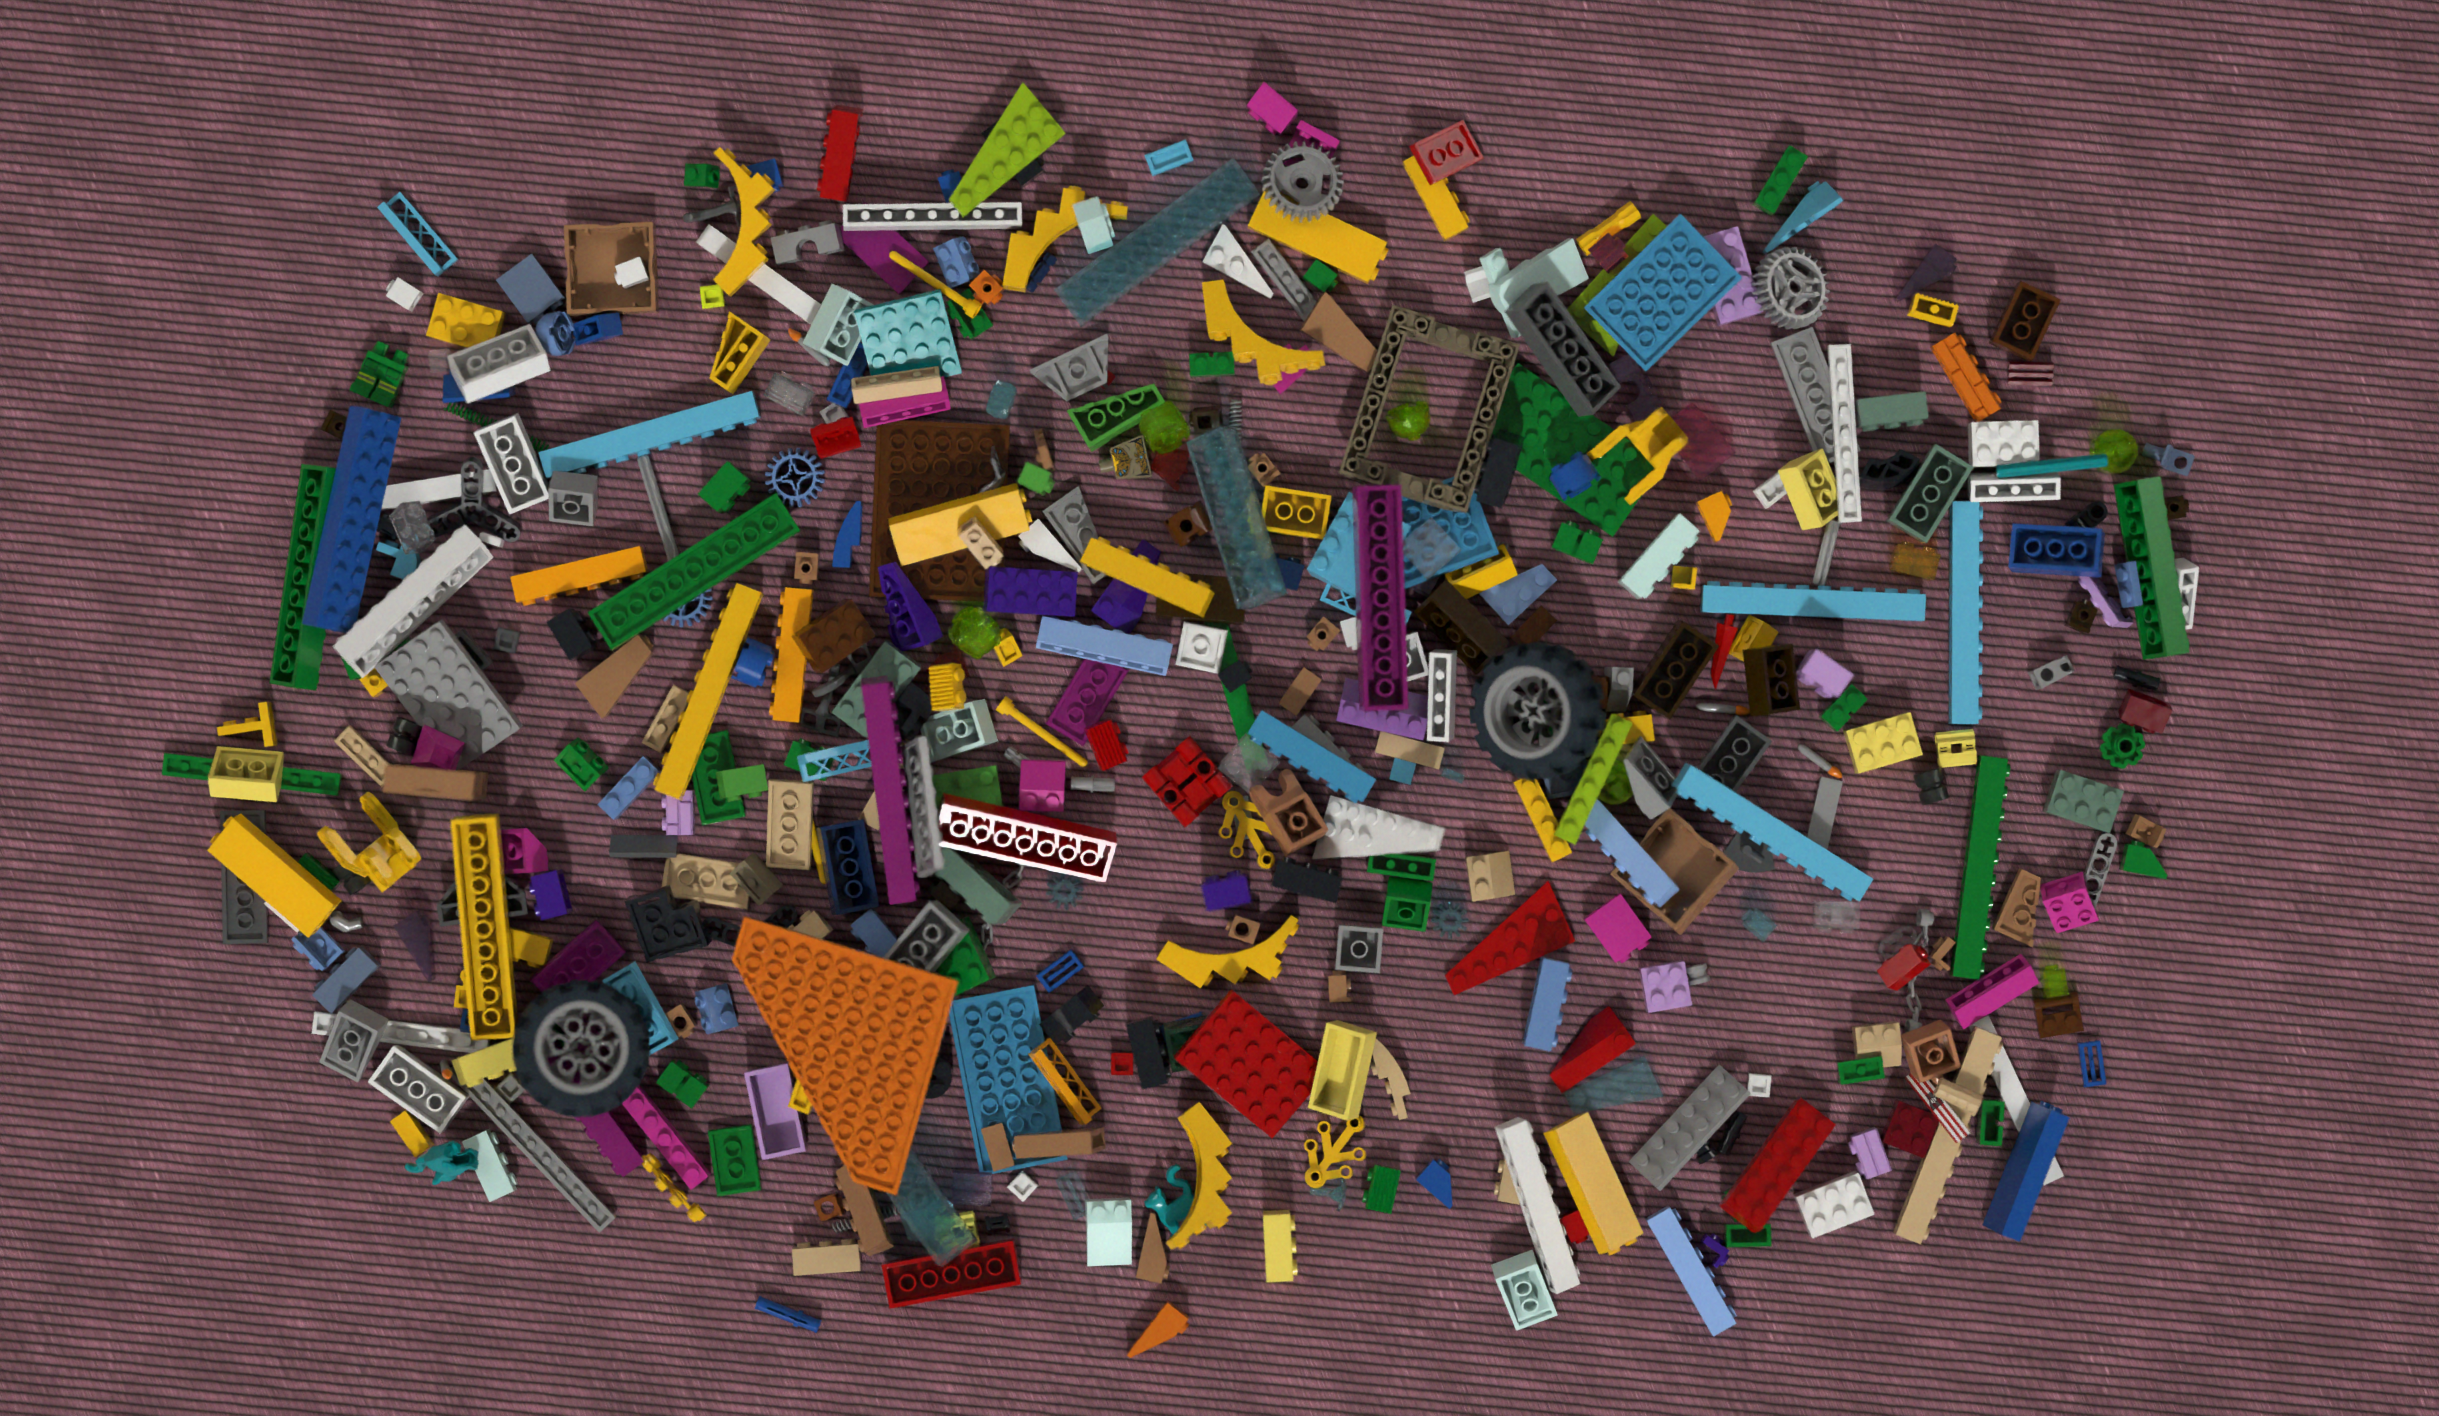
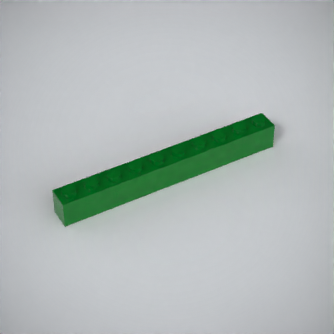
M1978 755L1954 942L1956 943L1953 945L1950 975L1955 977L1979 980L1980 975L1984 974L1985 962H1982V955L1986 953L1988 941L1984 939L1985 932L1989 931L1990 918H1987L1988 909H1992L1993 896H1990L1991 887H1995L1996 874H1993L1994 865H1997L1999 860V852H1996V847L2002 838V830H1999L2000 821H2003L2005 815L2002 801L2006 799L2008 786H2005V778L2009 777L2011 765L2007 763L2008 759Z

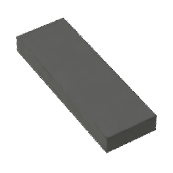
M611 835L609 855L610 857L676 858L678 835Z

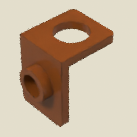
M837 1192L814 1201L820 1221L823 1222L838 1215L842 1216L845 1213L843 1197H839ZM825 1201L831 1202L834 1206V1210L830 1214H825L821 1210V1205Z

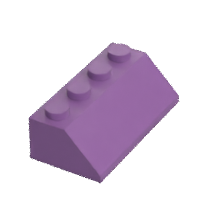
M1345 678L1336 721L1423 740L1428 721V696L1408 692V709L1361 711L1359 710L1358 680Z

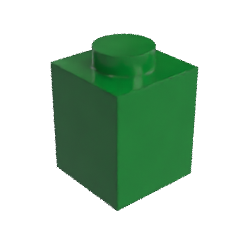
M1316 259L1303 276V279L1321 293L1327 290L1331 293L1338 283L1335 280L1338 274Z

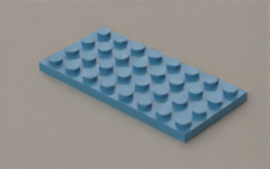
M1029 985L953 1000L949 1016L980 1176L1068 1160L1067 1155L1016 1159V1153L1013 1152L1012 1148L1014 1136L1062 1130L1055 1090L1028 1055V1053L1045 1041L1043 1029L1039 1025L1041 1017L1035 986ZM1045 1047L1042 1051L1048 1058L1047 1048ZM1003 1122L1015 1166L993 1172L981 1128Z

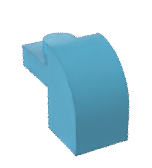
M386 539L385 543L378 542L377 551L396 557L390 575L404 579L419 567L421 563L419 553L410 543L403 541L399 549V544Z

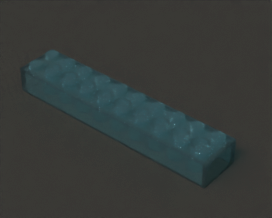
M1232 158L1054 289V291L1082 328L1257 199L1260 193L1236 160Z

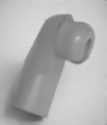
M333 911L330 915L332 926L343 932L363 928L361 917L347 920L340 911Z

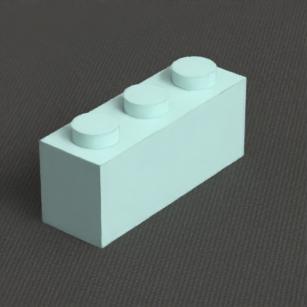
M1095 197L1073 204L1088 254L1112 247L1113 242L1111 238L1115 237L1105 203L1100 204L1099 198Z
M490 1129L462 1141L465 1149L472 1148L478 1151L479 1163L478 1169L475 1172L489 1202L517 1189L515 1186L518 1184L513 1172L509 1173L506 1166L509 1164L504 1152L500 1153L498 1149L499 1140L495 1132L491 1133Z

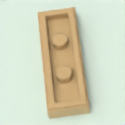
M673 684L641 743L659 753L663 752L678 724L681 712L685 711L689 704L686 702L689 692Z
M349 725L334 742L372 779L383 787L385 765L391 764Z
M1380 731L1375 752L1439 769L1445 748Z

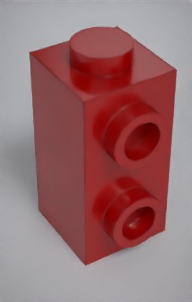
M1906 944L1899 949V953L1893 958L1886 959L1882 966L1877 969V972L1888 988L1898 991L1930 966L1931 963L1927 958L1929 956L1927 951L1922 946Z

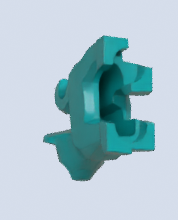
M449 1141L448 1143L431 1147L425 1154L416 1159V1164L406 1163L405 1169L411 1173H420L427 1166L435 1171L432 1185H437L441 1181L449 1182L456 1179L457 1175L462 1174L468 1169L477 1170L479 1163L478 1151L468 1148L461 1152V1144Z
M1179 1165L1170 1166L1167 1170L1166 1178L1172 1186L1182 1188L1183 1194L1174 1201L1167 1203L1165 1194L1158 1186H1155V1191L1149 1194L1148 1198L1144 1201L1147 1208L1157 1212L1160 1221L1171 1232L1169 1239L1179 1229L1178 1222L1187 1217L1194 1199L1192 1187L1188 1181L1175 1177V1173L1181 1169Z

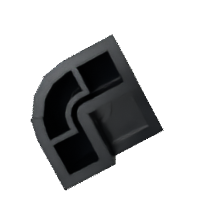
M912 682L909 683L901 696L896 700L898 720H893L894 725L899 727L900 739L907 742L915 738L931 714V702L928 696Z

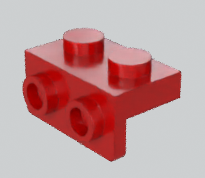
M842 417L835 422L818 424L815 428L810 429L820 459L862 446L853 417Z

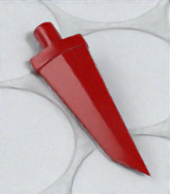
M1727 613L1724 624L1717 623L1715 643L1719 647L1713 655L1711 678L1715 690L1738 631V627L1732 626L1735 615Z

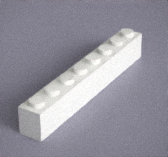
M1022 202L981 203L965 217H962L951 203L843 204L844 231L1022 228Z
M1517 1117L1495 1126L1548 1290L1559 1294L1579 1285L1578 1277L1580 1272L1573 1263V1251L1566 1242V1230L1558 1218L1560 1212L1551 1196L1553 1195V1190L1545 1178V1166L1538 1157L1540 1151L1536 1142L1533 1141L1531 1124L1527 1120Z

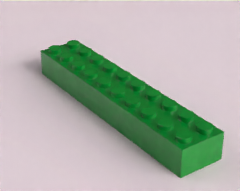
M301 464L269 684L317 690L326 632L323 628L302 624L336 468Z

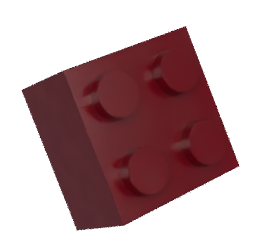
M1895 1099L1880 1139L1886 1144L1925 1158L1939 1121L1933 1113Z

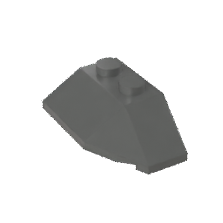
M505 876L508 916L528 914L525 891ZM456 880L437 903L440 927L460 924Z

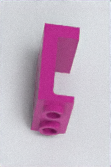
M1620 893L1583 918L1615 963L1618 961L1620 963L1625 962L1632 956L1630 952L1636 948L1640 951L1650 943L1648 940L1651 938V935Z

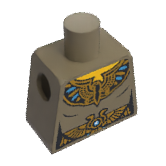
M1143 435L1109 448L1111 458L1098 460L1101 473L1114 471L1116 480L1152 478Z

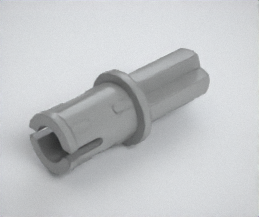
M1094 775L1091 778L1071 776V790H1088L1091 793L1093 791L1113 792L1115 790V779L1094 778Z

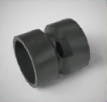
M397 717L393 725L395 732L390 734L386 746L413 756L417 746L415 740L420 737L422 726L413 721ZM402 730L411 733L410 737L402 736Z
M1941 767L1913 775L1915 784L1918 788L1922 789L1918 793L1922 805L1950 798L1947 786L1941 784L1944 779Z
M340 864L332 870L339 881L345 882L343 886L350 896L356 894L372 882L368 876L362 877L343 868Z

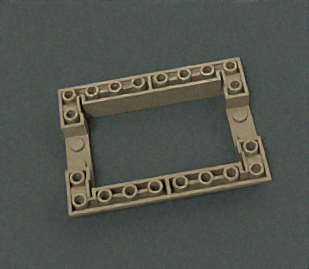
M1392 305L1339 473L1367 486L1401 485L1402 497L1443 510L1467 513L1520 344L1479 331L1477 334L1435 322L1434 317ZM1406 337L1490 363L1452 487L1444 485L1439 480L1431 478L1429 481L1388 468V464L1378 461L1374 463L1367 460Z

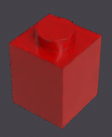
M1578 1208L1558 1217L1571 1243L1576 1242V1244H1579L1588 1239L1587 1235H1589V1232Z

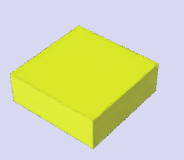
M718 284L700 286L702 309L725 307L723 289Z

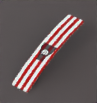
M1911 1073L1905 1077V1080L1922 1099L1955 1143H1958L1970 1133L1947 1102L1933 1096L1935 1087L1929 1080L1919 1083Z

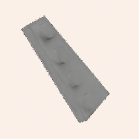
M1078 486L1043 510L1042 513L1092 584L1105 577L1106 574L1085 566L1080 562L1091 537L1098 540V536Z

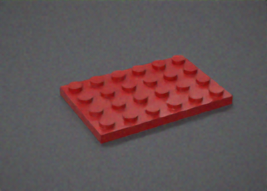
M1232 989L1174 1055V1058L1271 1138L1278 1133L1311 1094L1318 1060Z

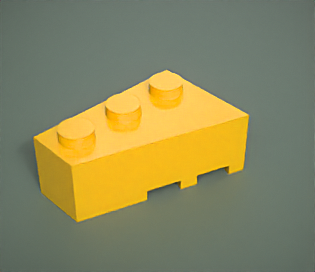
M729 311L727 325L721 337L722 341L719 352L717 351L709 378L734 394L771 339Z

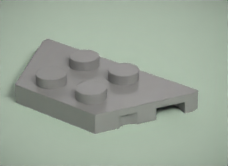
M1105 334L1032 368L1030 372L1066 402L1107 384L1108 335Z

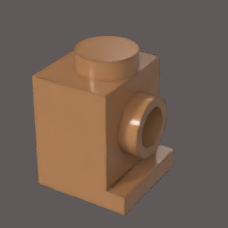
M1257 452L1247 460L1250 463L1247 466L1248 470L1263 488L1281 474L1265 453L1260 456ZM1260 464L1266 465L1267 470L1265 472L1258 470Z
M796 552L794 579H799V584L812 585L813 580L818 581L820 554ZM805 564L810 566V571L807 573L802 570Z
M1323 616L1306 636L1309 639L1307 644L1315 651H1318L1319 648L1324 651L1340 630ZM1320 631L1326 633V638L1323 640L1317 636Z
M1332 970V974L1328 975L1329 1002H1352L1351 996H1347V992H1351V979H1346L1345 970Z

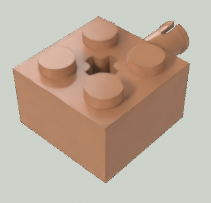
M1941 1019L1901 1034L1910 1072L1919 1083L1931 1079L1932 1085L1936 1088L1940 1078L1944 1079L1943 1074L1961 1068L1951 1030Z

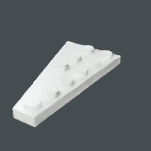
M1330 795L1323 819L1329 830L1322 838L1317 840L1312 859H1339L1342 857H1363L1390 853L1400 854L1402 852L1436 851L1440 848L1445 829Z

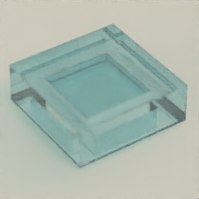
M1443 768L1441 776L1461 784L1465 777L1463 774L1447 768Z

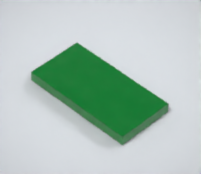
M728 730L708 734L692 774L702 826L746 817L742 795H740L741 800L728 802L727 798L720 799L716 772L736 769Z

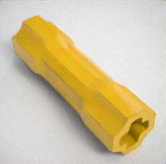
M1629 201L1605 221L1578 237L1576 242L1584 254L1588 256L1619 231L1639 220L1641 215L1634 204Z

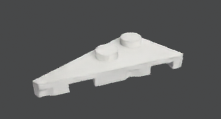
M1222 224L1203 263L1271 299L1273 292L1231 232Z

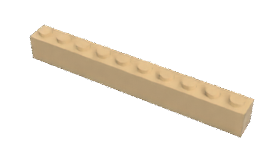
M1974 1026L1960 1060L1961 1068L1956 1070L1952 1082L1983 1095L1987 1083H1985L1987 1074L1991 1075L1995 1066V1062H1993L1994 1056L2000 1053L2003 1046L2002 1037ZM1947 1102L1966 1128L1970 1130L1969 1120L1976 1113ZM1940 1122L1937 1125L1925 1158L1921 1159L1893 1231L1896 1235L1921 1244L1922 1240H1926L1929 1235L1930 1228L1928 1224L1930 1219L1934 1220L1938 1211L1936 1204L1938 1199H1942L1945 1194V1181L1952 1176L1954 1171L1952 1163L1955 1157H1959L1962 1150L1961 1140L1955 1143Z

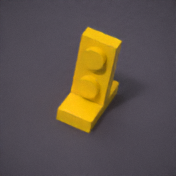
M258 703L261 721L258 720V717L246 718L245 723L237 724L236 720L225 721L223 726L217 727L218 736L262 730L264 746H278L272 703Z

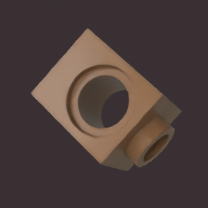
M1235 914L1234 919L1229 917L1225 930L1229 931L1228 936L1254 944L1260 922ZM1240 922L1246 923L1249 927L1248 932L1244 935L1238 934L1235 929L1236 925Z
M681 1003L665 1014L678 1037L682 1036L685 1039L695 1032L693 1028L697 1026V1023L684 1003ZM678 1016L686 1019L687 1024L685 1028L676 1026L675 1020Z

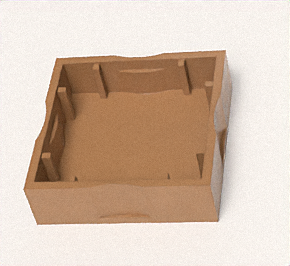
M634 222L610 226L597 224L564 225L565 258L568 268L566 301L567 314L569 316L611 313H659L655 223ZM641 257L650 280L626 289L622 284L618 285L614 276V272H617L615 266Z
M405 764L385 765L383 792L466 800L486 799L488 772L436 770Z
M1669 808L1648 830L1639 845L1680 890L1659 907L1656 903L1651 905L1645 899L1643 894L1646 892L1641 886L1636 889L1628 880L1631 875L1627 871L1622 873L1616 867L1610 874L1681 935L1739 868L1731 859L1712 843L1705 840L1691 825Z

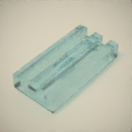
M1075 1170L1056 1179V1182L1073 1219L1077 1220L1085 1216L1086 1213L1072 1185L1071 1177H1074L1084 1201L1089 1200ZM1063 1181H1066L1080 1213L1076 1214L1062 1184Z

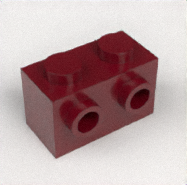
M2128 689L2118 714L2122 722L2129 726L2136 724L2143 727L2142 729L2154 734L2158 732L2162 734L2173 710L2168 702Z

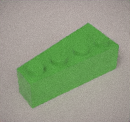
M1153 383L1127 391L1124 394L1114 395L1098 402L1069 409L1067 412L1090 451L1093 452L1168 406Z

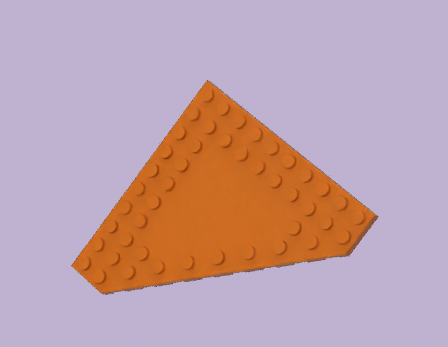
M745 916L732 957L735 967L738 968L747 989L754 997L758 1009L772 1030L775 1040L789 1061V1065L796 1078L800 1081L804 1093L818 1114L827 1135L829 1134L853 1182L897 1195L959 980Z

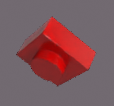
M1111 1052V1075H1133V1053Z

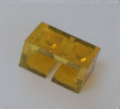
M1901 541V544L1894 545L1889 571L1905 575L1910 574L1913 577L1934 581L1941 554L1935 553L1936 549L1923 546L1921 550L1914 548V543Z

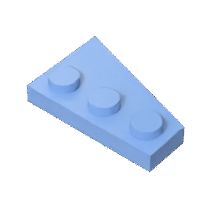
M1541 564L1478 594L1509 625L1554 584L1557 579Z

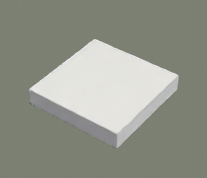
M1184 621L1175 665L1219 674L1228 630Z

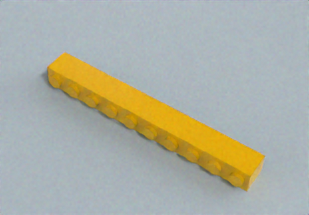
M736 583L735 588H730L727 596L729 603L727 608L723 607L719 616V620H721L718 629H714L711 636L712 646L710 649H706L702 659L705 662L703 669L697 671L694 682H697L694 691L690 690L686 702L689 704L686 711H682L679 716L678 723L680 726L678 732H673L670 739L672 747L669 753L666 752L661 762L664 765L662 772L657 773L654 779L655 791L682 801L762 600L763 594L738 583Z

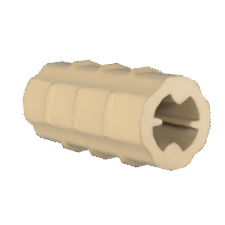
M1940 1078L1933 1096L1943 1099V1101L1945 1100L1973 1113L1977 1112L1983 1095L1943 1078Z

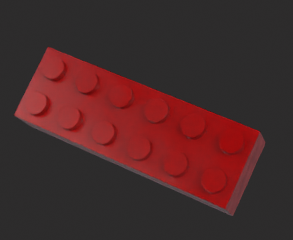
M1804 1099L1794 1100L1721 1201L1719 1207L1753 1233L1760 1231L1836 1124Z
M1014 1238L887 1261L881 1265L889 1309L1021 1285L1022 1283Z

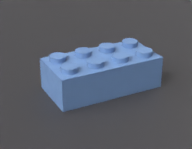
M1546 957L1540 958L1522 1041L1524 1046L1551 1051L1552 1047H1556L1558 1034L1555 1033L1557 1025H1561L1563 1012L1560 1011L1561 1003H1566L1568 994L1565 984L1566 981L1570 982L1573 971L1569 967L1570 964L1568 962Z

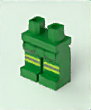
M377 341L372 351L368 350L361 369L349 390L386 407L393 408L405 373H407L409 368L406 366L409 354L397 349L393 359L387 358L385 356L390 345Z

